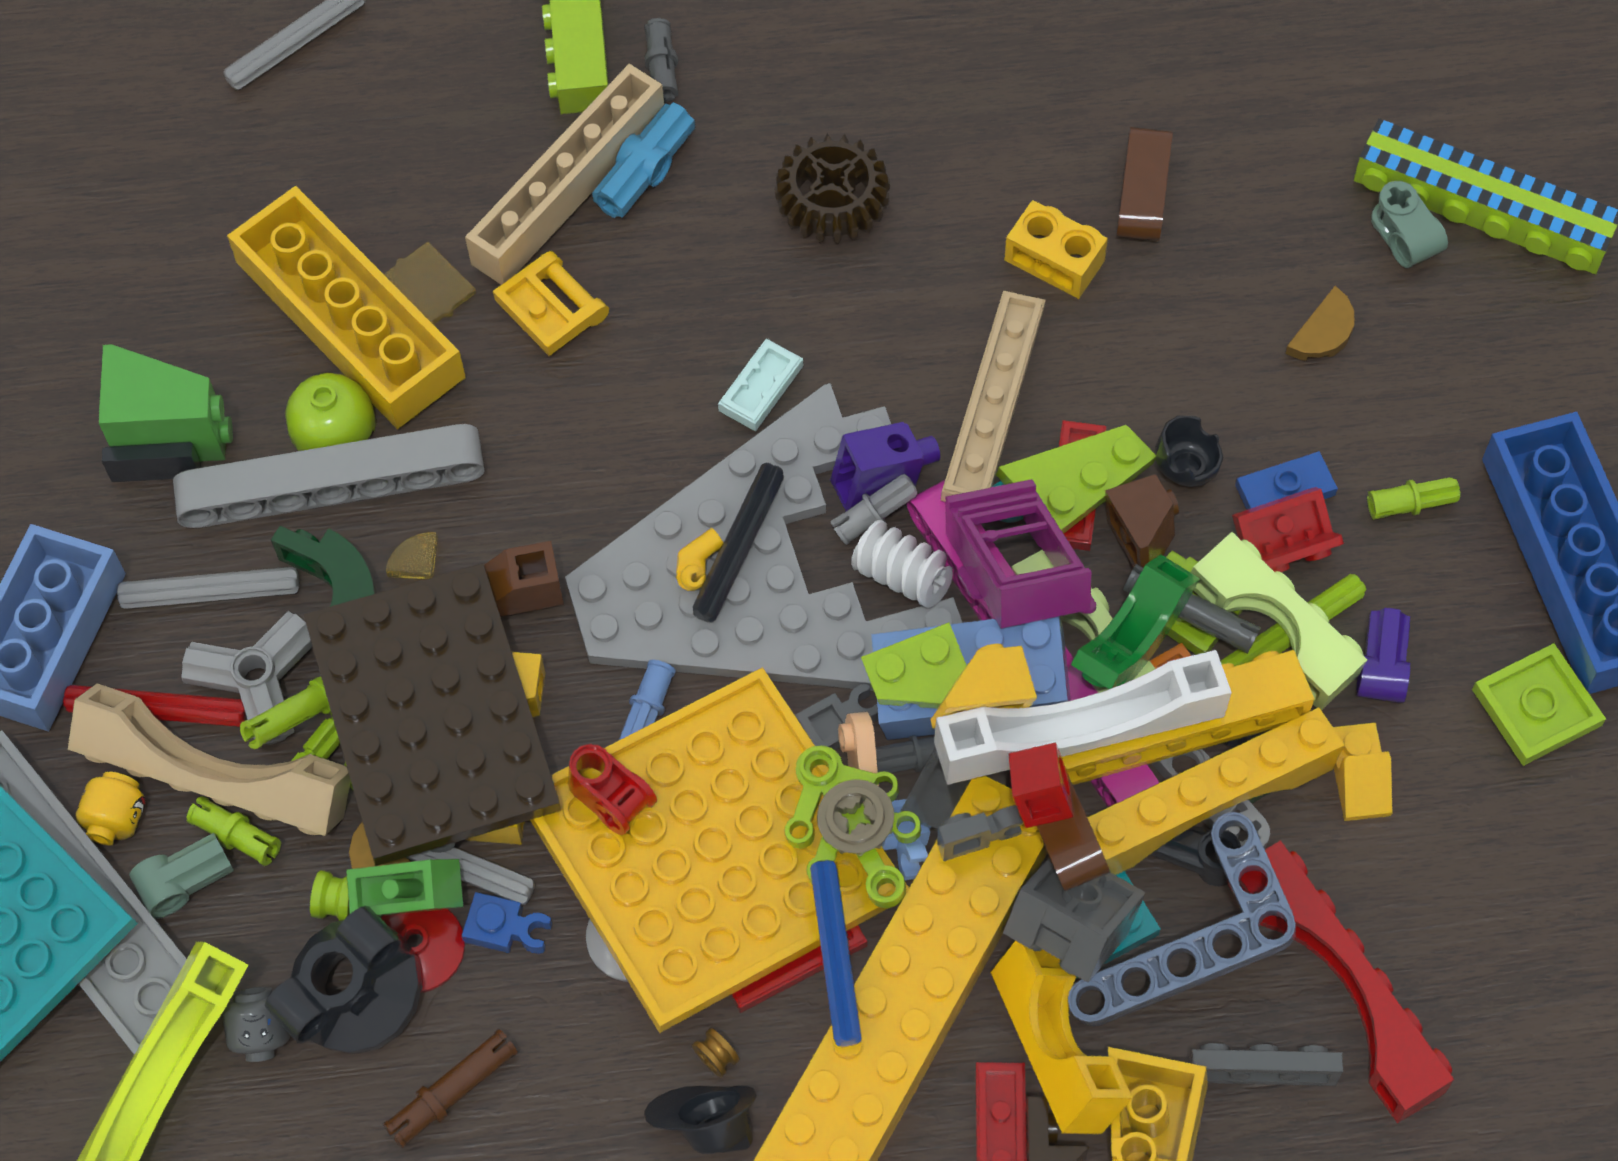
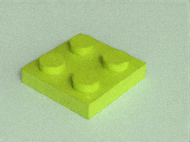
M1554 643L1475 682L1472 689L1523 766L1601 727L1606 720Z

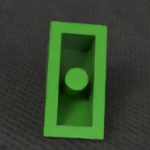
M432 859L346 870L350 914L363 906H369L378 916L463 907L459 859Z

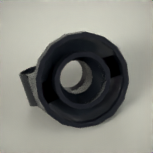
M363 906L353 911L344 920L333 922L310 937L295 959L291 978L273 990L265 1002V1007L297 1043L311 1041L329 1050L349 1054L380 1049L403 1032L417 1011L423 987L419 958L403 935L385 924L369 906ZM348 957L353 969L350 984L339 994L327 995L326 984L329 973L336 963Z

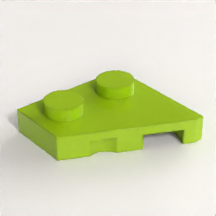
M950 622L861 657L879 705L903 706L913 703L922 708L938 709L967 666Z

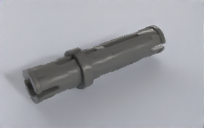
M1138 564L1135 565L1123 591L1131 592L1143 567ZM1194 594L1190 596L1178 617L1200 630L1233 645L1248 654L1261 629L1258 625L1256 626Z

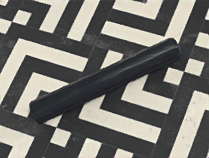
M767 462L760 466L692 606L693 615L698 619L709 623L716 620L784 479L783 470L779 466Z

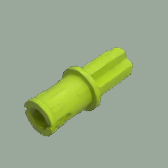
M1450 477L1418 484L1412 479L1406 481V484L1402 486L1368 491V509L1373 520L1409 512L1414 516L1420 514L1421 509L1458 502L1460 500V487L1458 481Z

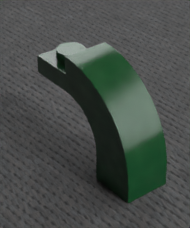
M279 526L272 537L271 542L278 560L323 580L333 589L330 607L377 593L372 576L362 555L347 539L328 528L319 542L314 535L305 530L297 529L294 532Z

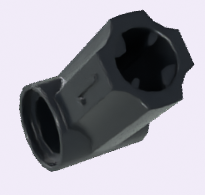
M1194 825L1150 854L1198 873L1201 879L1209 885L1220 887L1229 883L1222 865L1212 862L1207 857L1215 852L1211 835L1212 830L1209 831ZM1228 830L1223 831L1220 841L1224 846L1230 849L1241 847L1240 840L1235 834Z

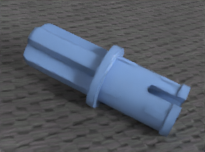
M653 659L648 661L647 669L637 694L632 695L629 699V704L632 707L619 740L656 722L657 717L664 714L665 707L662 704L671 679L676 672L674 667L659 660Z

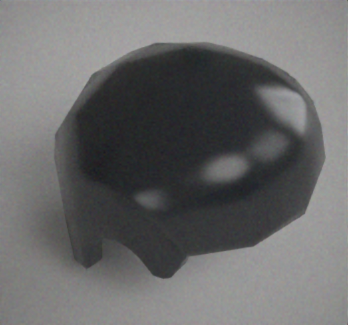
M1178 415L1165 423L1156 443L1155 455L1157 466L1166 477L1181 486L1195 487L1205 485L1217 476L1224 459L1221 447L1218 444L1219 436L1205 432L1199 417Z

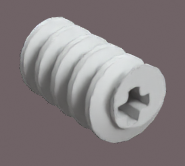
M880 519L875 521L862 535L852 555L851 565L854 570H859L861 574L868 578L873 577L874 581L882 585H888L890 589L897 593L903 592L905 597L911 600H918L919 604L926 608L934 607L943 598L953 578L952 567H945L947 560L945 552L937 550L931 555V545L923 542L917 546L915 537L909 534L902 538L901 530L896 527L890 528L887 531V523Z

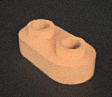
M869 713L847 714L845 724H839L838 737L841 751L847 752L848 766L878 773L874 728Z

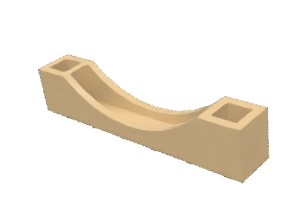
M100 684L91 687L76 698L74 702L68 750L80 753L92 762L109 763L126 769L131 775L151 777L169 783L170 787L175 790L192 791L212 798L217 804L237 806L252 811L261 819L278 820L296 826L301 832L310 835L326 836L344 818L351 782L347 766L311 754L290 762L273 765H245L218 759L195 749L174 735L153 716L139 697Z

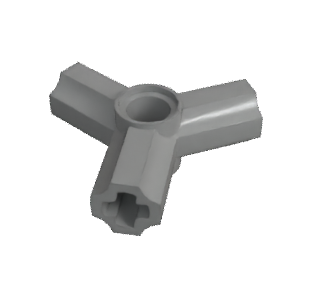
M287 611L253 647H246L242 650L191 642L184 654L181 679L185 684L239 693L247 720H250L284 701L279 680L312 647L306 622L296 614ZM262 668L266 670L264 675L257 680L249 681L244 679L246 674L253 669ZM294 728L265 744L271 745L285 740L287 736L294 733Z

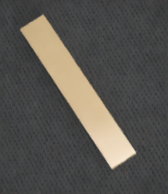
M1003 290L944 482L941 501L945 502L946 496L991 488L993 486L1046 300Z

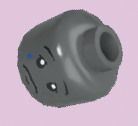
M252 987L234 992L233 1000L228 1002L222 1013L227 1047L232 1052L245 1054L247 1062H259L274 1058V1049L282 1047L290 1039V1034L265 1007V1002L272 993L271 987Z

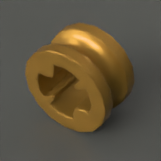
M709 1028L705 1032V1041H695L692 1044V1048L714 1074L723 1077L726 1074L725 1067L730 1063L736 1065L740 1059L731 1045L717 1031Z

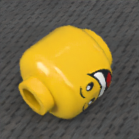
M105 772L102 777H95L88 781L76 811V820L87 830L86 835L91 841L102 845H113L114 840H126L134 835L145 807V796L138 789L139 783L136 780L117 772Z

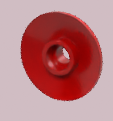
M448 909L383 915L381 917L385 924L403 935L406 939L414 934L423 936L422 943L417 947H412L420 962L423 983L421 993L440 987L456 973L464 957L465 941L461 937L463 930L459 921Z

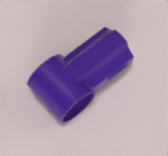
M1384 607L1381 610L1370 612L1365 655H1363L1367 662L1357 678L1356 695L1359 697L1398 703L1405 702L1410 677V662H1406L1410 616L1403 614L1399 609Z

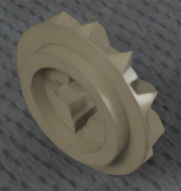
M848 780L831 788L822 798L818 807L817 823L826 843H829L841 854L846 852L862 856L865 852L874 848L880 849L883 841L892 833L895 813L889 796L882 788L865 780ZM864 802V817L871 824H858L855 830L852 829L851 834H849L848 819L843 817L842 814H854L858 808H861Z

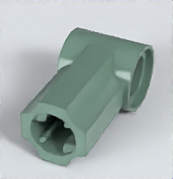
M212 833L169 857L167 855H155L143 860L131 870L130 879L145 908L152 917L162 918L181 909L188 902L190 894L230 874L234 870L215 834Z

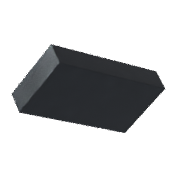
M191 442L109 446L102 448V464L111 482L173 479L183 471L201 468L200 460Z

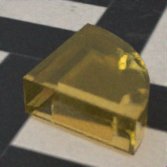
M436 532L421 533L402 542L388 560L386 566L387 576L414 579L432 578L438 543Z

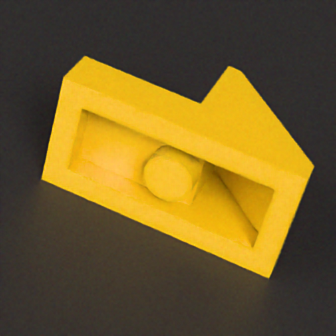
M1376 722L1333 727L1345 744L1334 766L1344 821L1391 816L1390 752H1382Z

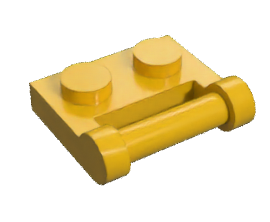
M553 251L546 252L493 291L495 301L548 356L589 326L600 324L609 313V307L600 298L594 299L562 267L563 261ZM551 279L574 302L579 310L573 314L541 280Z

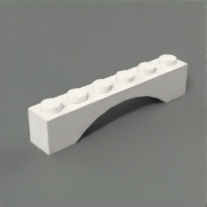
M1214 650L1169 661L1130 682L1072 701L1029 708H993L983 706L936 718L934 744L947 785L1010 770L1009 753L1056 742L1063 757L1222 718L1225 716L1232 692L1217 651Z

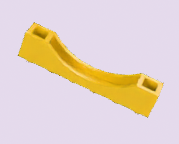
M1318 707L1087 818L1104 854L1110 872L1117 875L1134 867L1174 837L1227 808L1263 794L1295 789L1332 771L1345 744Z

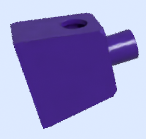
M903 422L847 433L842 436L830 481L845 511H848L863 500L862 495L866 493L871 496L900 475H907L916 487L922 466L938 462L940 460V449L933 436L916 440L908 424Z

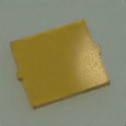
M426 242L405 259H397V265L384 273L433 325L444 317H452L454 309L476 294L475 288L429 242Z

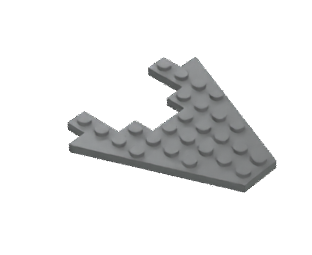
M831 383L823 385L565 576L590 664L647 669L648 661L654 659L671 665L676 672L742 678L763 667L771 681L854 689L862 684H868L870 690L874 691L861 659L862 656L873 652L871 634L941 626L948 622L950 624L962 623L953 597L939 601L934 607L926 608L920 606L866 621L853 582L812 594L808 593L785 524L826 513V504L816 474L833 470L844 434L890 425L891 422L885 406L842 418ZM766 462L779 466L783 470L784 479L716 620L709 623L698 619L693 615L692 606L701 588L695 591H687L678 584L676 579L678 552L710 528H713L718 533L724 543L760 466ZM720 549L706 559V578Z

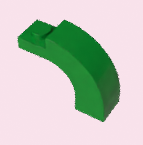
M1161 554L1145 564L1118 613L1096 638L1078 650L1071 665L1082 672L1085 680L1097 687L1111 689L1132 681L1147 664L1173 627L1200 578Z

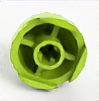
M334 373L313 375L301 382L289 397L285 411L288 434L298 451L367 440L372 434V430L375 431L377 424L372 402L360 384L345 375Z

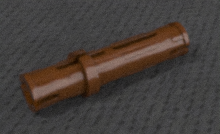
M497 1029L491 1037L429 1088L422 1086L416 1091L417 1097L388 1121L386 1120L382 1123L390 1136L405 1124H408L394 1135V1141L401 1148H404L410 1140L435 1119L441 1122L446 1118V1110L512 1056L517 1055L518 1051L511 1041L493 1053L506 1042L507 1036L500 1029Z

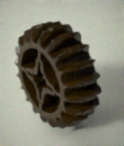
M827 133L824 142L818 143L810 137L807 142V148L796 145L793 150V156L784 157L782 168L778 169L776 174L777 187H775V199L778 200L781 216L787 217V222L791 229L800 227L804 238L812 233H816L820 244L826 236H833L834 241L838 245L842 235H848L855 241L858 236V229L870 233L873 221H881L883 209H886L889 204L890 178L886 174L884 161L877 160L874 148L864 151V144L861 139L852 145L848 144L845 134L840 141H832V138ZM808 179L812 185L809 187V192L803 196L799 189ZM862 182L866 190L857 198L854 195L856 185Z

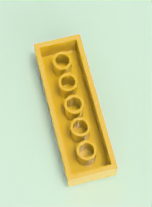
M294 186L227 235L237 264L345 376L360 384L372 404L397 430L466 378L460 351L297 186Z

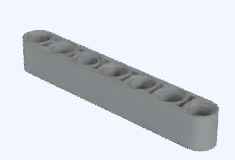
M457 424L183 471L173 478L177 522L181 526L188 528H202L465 483L481 477L485 469L479 431L476 427L468 424Z

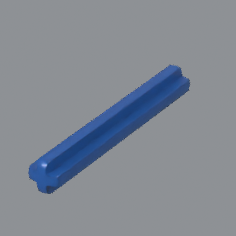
M819 861L811 865L810 872L833 1037L836 1045L839 1047L853 1046L859 1044L862 1037L838 871L834 861Z

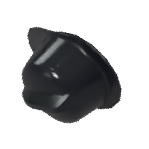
M687 1086L670 1090L657 1096L647 1105L644 1115L646 1122L655 1128L681 1131L691 1147L701 1154L745 1150L751 1146L753 1140L749 1107L753 1104L756 1093L754 1088L749 1086Z

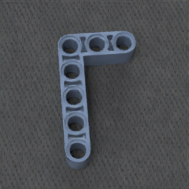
M1236 812L1223 814L1217 818L1211 832L1215 852L1242 913L1100 971L1089 982L1081 979L1075 983L1069 991L1068 1004L1070 1010L1080 1022L1093 1027L1106 1024L1276 954L1291 945L1296 933L1294 915L1257 831L1248 817ZM1228 827H1241L1246 831L1248 839L1242 847L1230 849L1222 844L1220 841L1221 834ZM1248 871H1259L1266 876L1268 883L1262 892L1250 894L1242 890L1239 885L1240 879ZM1275 915L1285 920L1288 928L1284 936L1272 940L1267 939L1261 934L1259 926L1267 916ZM1232 934L1240 939L1242 947L1238 955L1227 959L1216 954L1214 944L1220 936ZM1178 953H1188L1196 960L1195 970L1187 977H1176L1169 971V962ZM1132 972H1144L1150 977V987L1141 996H1131L1124 990V981ZM1089 990H1098L1105 997L1104 1007L1094 1015L1084 1014L1079 1009L1080 997Z

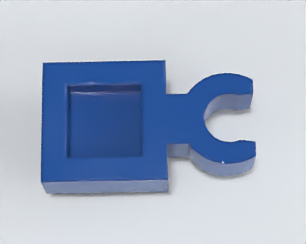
M475 892L461 937L465 943L510 953L514 940L521 942L527 951L540 954L545 952L544 941L531 938L530 933L538 927L551 930L553 924L551 918L543 913H532L526 917H521L523 908L520 902Z

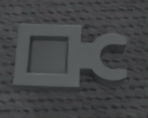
M862 684L855 687L849 695V700L841 703L836 693H833L795 714V717L815 746H827L836 750L840 748L838 727L839 724H845L846 715L849 713L868 712L873 723L878 720L877 704L871 708H863L859 705L861 700L870 696V687L868 684Z
M1016 805L1003 808L987 817L985 812L971 816L970 813H961L950 817L944 822V825L938 827L937 846L943 862L988 848L991 841L1005 840L1022 834L1020 825H1023V821Z

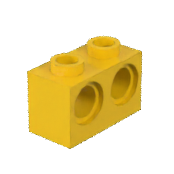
M1032 200L1006 237L1004 261L1079 299L1105 262L1108 238L1101 235L1094 227L1081 225L1065 217L1058 209L1052 206H1044ZM1042 235L1045 236V238H1035L1033 236ZM1072 254H1079V255H1081V256H1083V257H1081V258H1075V257H1072V256H1070V255H1072Z

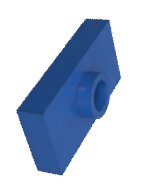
M1320 451L1239 477L1235 484L1246 510L1313 487L1322 489L1324 499L1336 496L1338 489Z

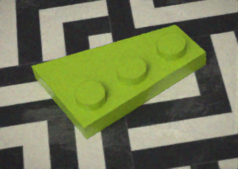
M1123 425L1000 466L996 476L1005 485L1032 479L1036 484V492L1064 534L1106 501L1105 490L1131 482L1153 465L1156 455L1127 425Z

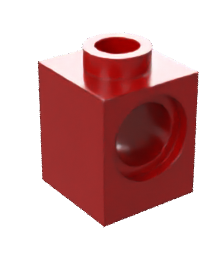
M1054 742L1009 753L1012 796L1025 828L1073 818L1069 774L1057 743Z

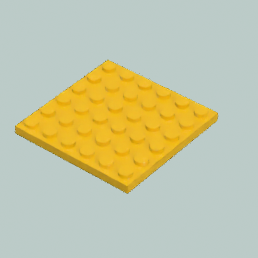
M763 667L604 748L630 772L641 777L657 796V802L652 808L645 807L629 823L630 829L624 836L610 830L593 811L573 796L568 786L569 766L551 775L561 811L530 820L659 1033L821 946L813 886L807 875V865L810 860L815 858L822 838L817 823V812L820 802L824 797L823 794L811 821L815 831V838L811 845L802 849L795 848L789 844L785 835V825L793 818L803 789V785L799 782L796 775V763L799 756L805 750L815 745ZM817 765L813 768L812 774L816 777H822L828 772L829 768L825 765ZM586 768L579 772L581 776L588 779L597 778L601 775L594 768ZM798 826L793 829L791 835L797 839L803 838L807 835L808 828ZM882 846L880 849L875 848L884 865L895 867ZM838 851L835 864L838 871L846 931L888 908L878 907L870 900L866 890L868 875L857 855L846 852L841 854ZM886 883L880 886L878 893L881 896L888 897L895 892L896 887ZM905 883V885H906V893H907L909 887H908L907 884Z

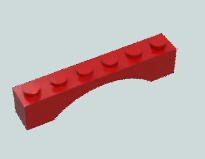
M1280 840L1265 849V852L1294 915L1296 924L1294 940L1303 944L1329 966L1342 981L1357 1006L1367 1038L1369 1052L1368 1083L1398 1124L1447 1092L1454 1081L1451 1076V1065L1439 1049L1434 1048L1432 1050L1421 1034L1423 1029L1416 1015L1409 1008L1403 1009L1392 994L1393 986L1387 975L1380 968L1374 969L1363 954L1365 952L1364 946L1357 934L1350 928L1345 930L1335 916V906L1328 894L1322 889L1317 891L1308 879V870L1302 858L1295 851L1289 852ZM1248 871L1240 879L1239 885L1245 892L1257 894L1266 888L1268 879L1259 871ZM1275 915L1267 916L1260 923V926L1285 934L1288 928L1285 920Z

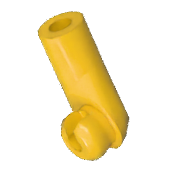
M713 528L704 532L678 552L676 579L678 584L687 591H695L703 586L706 580V559L721 549L723 545L721 537Z

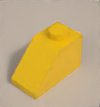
M997 643L978 649L930 719L932 728H935L936 718L983 706L993 708H1029L1037 699L1022 646L1004 648L1002 644Z

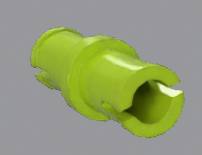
M200 796L196 799V802L202 808L194 803L190 806L187 813V822L209 834L214 833L216 838H218V842L224 848L229 850L236 848L257 860L263 866H267L272 862L271 858L267 857L266 854L274 859L277 856L281 847V840L250 824L249 818L240 812L232 814L209 801L205 796Z

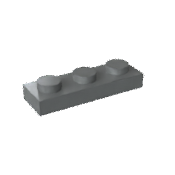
M1209 1043L1200 1046V1049H1192L1188 1061L1191 1064L1206 1066L1208 1083L1336 1086L1343 1073L1342 1052H1328L1327 1047L1320 1045L1303 1046L1298 1051H1279V1047L1270 1044L1254 1045L1249 1050H1229V1046L1226 1044Z

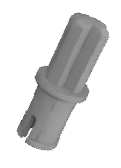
M900 475L871 496L866 493L862 495V501L830 522L838 536L847 545L866 531L875 521L880 519L886 523L885 517L915 498L917 489L907 475Z

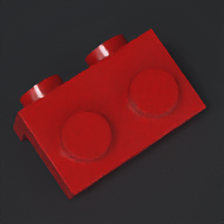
M1313 487L1232 515L1238 538L1241 541L1247 540L1252 543L1261 554V560L1274 572L1279 571L1282 573L1290 568V562L1305 558L1306 561H1314L1328 557L1332 554L1331 548L1344 544L1342 535L1332 530L1321 488Z

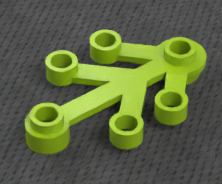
M820 745L808 748L799 756L796 763V775L799 782L803 785V789L794 816L785 825L786 838L791 846L798 849L811 845L815 838V831L811 821L821 795L825 796L837 784L848 780H865L878 785L886 781L893 785L891 791L886 793L891 802H893L899 794L896 777L886 771L872 773L843 765L839 754L827 746ZM817 765H825L829 768L828 772L822 777H816L812 774L813 768ZM863 803L861 808H858L854 814H842L843 817L848 819L849 834H851L852 829L855 830L858 824H871L864 817ZM911 811L894 812L892 833L895 838L905 844L915 842L920 837L922 831L919 817ZM904 821H911L915 824L914 830L907 834L901 833L898 830V826ZM804 826L808 828V833L805 837L800 839L792 837L791 833L794 828ZM823 836L815 858L810 860L807 865V875L811 884V865L825 860L835 862L838 850L829 843H826ZM875 848L865 852L862 856L856 854L868 875L866 890L872 903L881 908H892L898 905L906 893V885L902 873L893 866L884 865ZM886 883L896 887L895 892L888 897L881 896L878 893L880 886Z

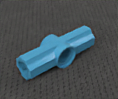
M674 102L672 104H664L640 135L633 133L625 139L618 151L616 164L592 192L593 201L599 205L604 213L613 218L617 216L624 217L649 185L655 187L663 181L670 169L672 156L695 129V120L687 113L686 109Z

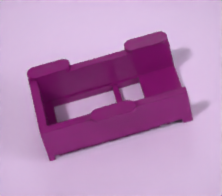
M1032 479L945 497L946 535L964 565L958 569V577L970 597L984 599L1001 629L1077 612L1090 614L1096 611V602L1091 596V570L1085 568L1036 492V484ZM1022 515L1026 522V525L998 531L988 530L983 534H980L975 526ZM1030 532L1037 545L1045 552L1053 568L1006 577L985 541L994 542L999 538Z

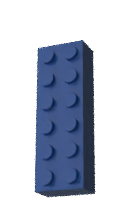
M1573 412L1493 433L1482 461L1571 667L1589 694L1618 687V501L1578 412Z

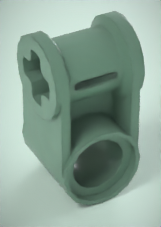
M1393 181L1383 186L1379 194V203L1371 214V222L1390 247L1397 262L1404 268H1410L1445 251L1448 246L1445 229L1426 207L1416 190L1410 184L1403 181Z

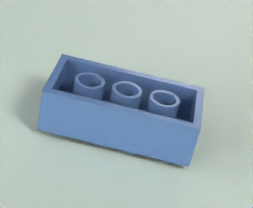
M30 524L0 583L1 717L49 732L63 704L65 689L67 686L72 685L117 593L118 584L123 581L126 575L113 549Z
M1060 616L1002 629L996 619L950 624L966 665L970 662L976 651L983 646L997 643L1002 644L1004 648L1022 646L1037 699L1030 707L1071 701L1064 630ZM938 626L871 634L873 652ZM877 700L879 725L887 740L909 738L912 735L917 737L935 734V728H932L930 719L936 712V708H922L913 703L903 706L879 705Z

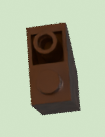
M551 540L505 549L484 565L500 617L564 605Z

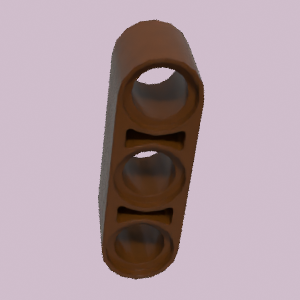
M1130 127L1117 236L1160 241L1173 132Z
M1070 778L1073 818L1037 826L1064 892L1111 873Z

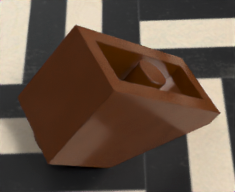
M1156 474L1105 490L1107 522L1133 567L1138 564L1144 568L1145 564L1160 554L1164 555L1175 536L1174 516L1179 514L1178 502L1171 489L1165 490Z

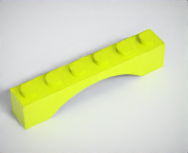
M206 942L195 943L77 1161L140 1160L170 1097L199 1047L225 1010L248 964Z

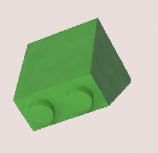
M112 344L103 345L99 425L109 446L191 442L200 462L225 460L226 443H232L233 441L232 420L230 416H224L222 395L215 394L208 377Z

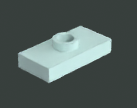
M765 339L719 401V411L756 431L802 369L803 358Z

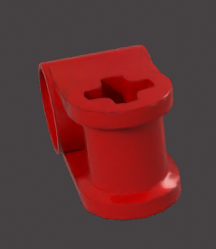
M594 744L582 745L571 755L568 774L570 792L593 811L614 833L624 836L630 829L629 823L645 807L652 808L656 804L657 796L652 788L637 774L630 772L601 746ZM586 768H594L601 775L597 778L588 779L581 776L579 772Z

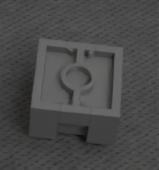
M1049 858L1020 889L1003 934L1034 951L1045 950L1060 959V967L1064 971L1089 982L1127 937L1146 892L1112 873L1064 892L1053 863Z

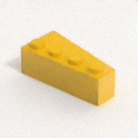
M1108 1047V1056L1114 1057L1133 1097L1111 1123L1112 1161H1192L1208 1088L1206 1066Z

